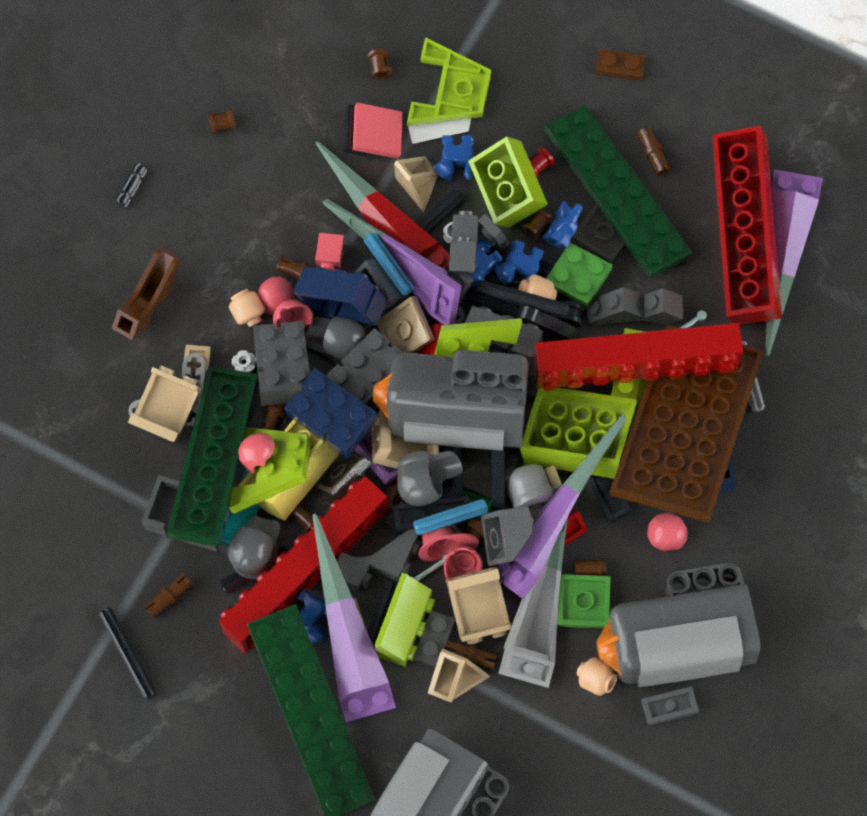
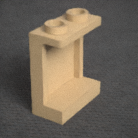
M161 365L159 369L152 367L150 371L152 375L135 413L131 414L128 423L178 444L201 388L196 386L197 381L183 375L182 379L173 376L174 371Z
M381 410L378 412V420L372 426V463L398 468L399 461L410 453L417 451H427L430 455L441 453L439 452L438 445L404 442V437L392 435L391 430L387 426L386 415Z
M496 567L445 579L459 637L462 642L467 641V644L483 641L482 637L492 635V638L507 635V630L511 629L512 625L509 621L499 581L500 576Z

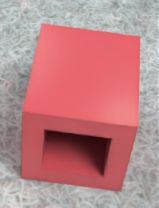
M319 233L315 257L316 266L335 271V269L341 270L345 247L344 235Z

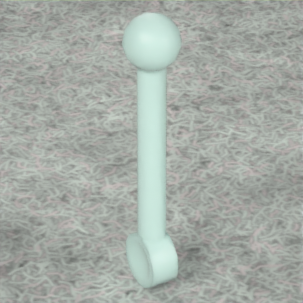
M700 310L695 318L680 328H689L698 321H704L707 317L706 312Z
M445 554L442 560L412 578L417 581L421 580L442 566L448 554Z

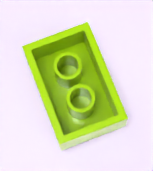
M505 137L468 161L492 220L496 225L510 228L548 205L521 141Z

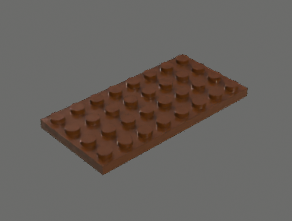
M667 324L665 330L682 328ZM742 344L743 354L739 367L730 373L711 371L703 376L691 373L685 374L680 378L660 376L656 380L647 381L610 489V495L710 523L764 350Z

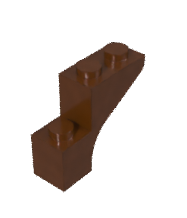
M162 247L155 251L135 291L118 308L112 326L113 330L134 340L148 328L153 310L169 297L181 258Z

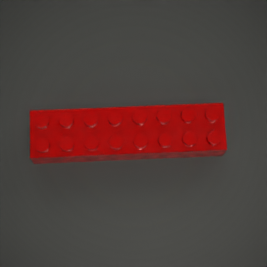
M761 126L713 134L726 316L732 324L739 323V325L782 319L767 136Z
M739 323L535 343L534 352L537 389L543 388L546 391H551L559 386L579 388L589 383L601 386L608 384L610 381L629 383L634 381V379L640 378L652 381L660 376L680 378L685 374L691 373L703 376L711 371L730 373L739 367L743 346Z
M366 476L360 481H354L348 488V493L342 499L340 497L331 504V510L324 517L322 515L318 517L336 561H338L342 552L346 554L389 511L387 496ZM314 522L312 524L313 528L306 535L304 533L295 540V546L288 553L285 551L276 559V565L270 571L267 569L258 577V583L252 589L247 588L239 596L240 601L234 607L229 606L221 614L219 623L224 635L245 655L255 646L246 624L297 604L299 602L297 597L302 590L307 589L310 591L321 579Z

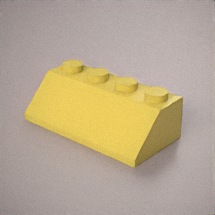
M292 420L284 432L308 434L312 440L306 482L257 503L266 512L283 521L288 518L340 454L331 448L327 441L323 442L294 420ZM258 465L254 466L255 473L249 472L239 486L256 483Z

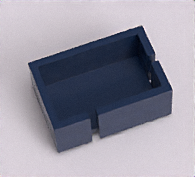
M320 266L315 268L304 267L293 292L318 317L330 319L334 316L346 317L362 324L377 326L388 300L380 292V288L368 280L369 277L361 272L347 273L340 269L331 271Z
M314 368L301 385L303 392L301 393L297 390L284 407L287 416L323 442L327 441L331 448L348 459L378 420L377 413Z

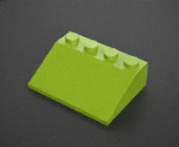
M539 388L524 433L522 447L520 448L524 464H539L546 468L555 466L558 470L574 472L619 417L623 415L627 418L626 422L591 474L615 478L635 419L637 400L557 388L551 391Z

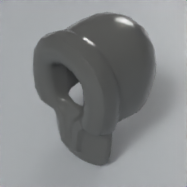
M334 316L330 320L323 317L313 318L312 325L309 326L305 340L306 346L321 352L329 361L343 366L341 360L367 335L365 328L354 319Z
M417 451L404 456L399 461L397 468V488L400 497L407 504L414 506H425L437 501L442 497V482L463 472L461 462L452 451L430 455L427 451Z
M254 516L249 519L246 527L239 528L236 531L228 548V558L234 570L240 576L257 580L265 570L268 569L270 571L276 565L275 561L278 558L277 539L280 532V523L278 521Z

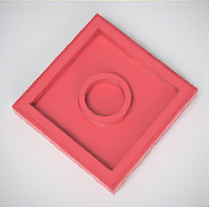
M357 103L354 108L353 150L398 159L401 156L403 112Z

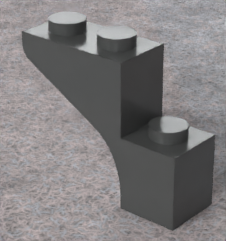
M459 211V215L453 214L449 263L450 274L475 275L479 218L472 211Z
M622 287L593 298L587 308L588 324L604 325L632 321H650L667 325L683 319L682 295L663 288L643 295Z
M409 529L371 556L354 557L342 552L337 563L348 589L360 594L362 588H367L373 574L370 571L398 583L402 573L408 575L411 564L408 562L412 554L415 556L418 554L422 541H420V535H417L414 529Z

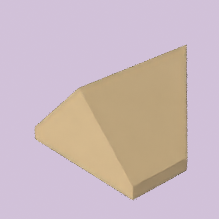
M426 156L397 160L394 163L395 178L424 213L439 174L434 171L433 164Z
M442 649L428 694L452 703L454 699L491 676L467 658Z

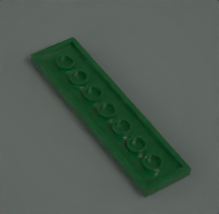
M586 105L545 125L544 131L649 278L691 257L692 252Z
M212 366L208 367L167 529V538L218 547L238 465V451L244 439L258 374Z
M296 604L246 624L323 815L339 816L374 801V795Z

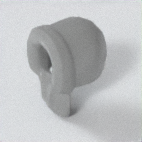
M529 464L515 468L511 471L505 482L506 494L512 507L529 506V512L533 518L538 515L562 486L551 487L544 469L539 464Z

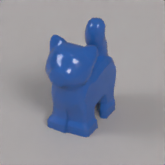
M443 135L441 160L435 164L434 171L450 183L454 175V166L465 167V178L472 180V169L468 161L475 157L473 136L463 135L462 143L454 145V137L452 135Z
M563 201L555 212L556 219L553 220L547 233L543 234L541 239L556 249H560V247L568 248L571 238L578 228L577 220L583 206L576 204L572 209Z
M483 238L477 243L475 275H470L473 279L470 287H476L478 281H484L485 276L490 274L497 265L503 264L502 256L497 250L491 255L486 254L492 246L487 238Z
M518 240L512 241L511 251L507 255L505 262L495 267L494 272L497 274L498 280L503 283V286H506L513 280L515 272L527 280L531 275L538 272L539 261L544 251L533 247L532 251L527 250V253L524 254L525 243Z
M307 589L302 590L297 599L302 601L304 606L302 609L298 605L296 606L311 643L322 642L325 638L330 637L324 627L317 624L324 615L327 616L325 600L316 597Z

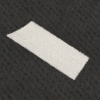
M471 118L408 126L412 143L441 138L443 135L468 132Z

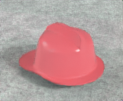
M447 526L421 535L423 546L420 548L418 556L423 561L440 560L455 547L466 545L476 549L479 540L472 534H459L455 528Z

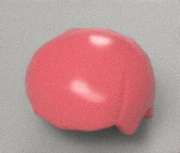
M273 276L265 280L260 285L257 293L266 309L265 313L267 315H273L282 302L288 299H295L293 284L280 276Z
M288 299L282 302L273 314V324H276V328H280L281 323L303 321L305 329L307 325H312L313 312L305 303L296 299Z
M265 433L253 434L243 440L238 451L242 465L252 473H255L254 466L264 467L266 461L275 450L274 440Z
M672 513L656 515L648 524L647 536L652 546L661 551L679 550L687 541L688 530L683 520Z
M466 545L453 548L444 561V572L447 579L483 570V560L479 552L475 548Z

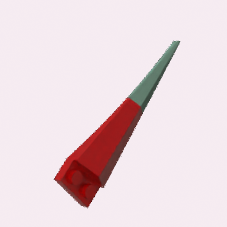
M316 141L319 150L368 224L448 272L450 255L438 241L325 146Z

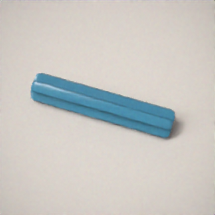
M376 233L368 234L364 239V243L402 296L409 295L414 290L410 280Z
M480 499L415 520L413 522L417 535H422L484 515L488 512L487 504L484 499Z

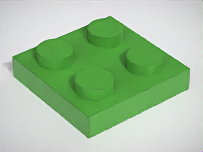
M569 243L568 248L564 250L546 279L554 283V289L557 292L588 308L611 272L612 264Z
M561 574L557 627L604 629L609 620L610 576Z

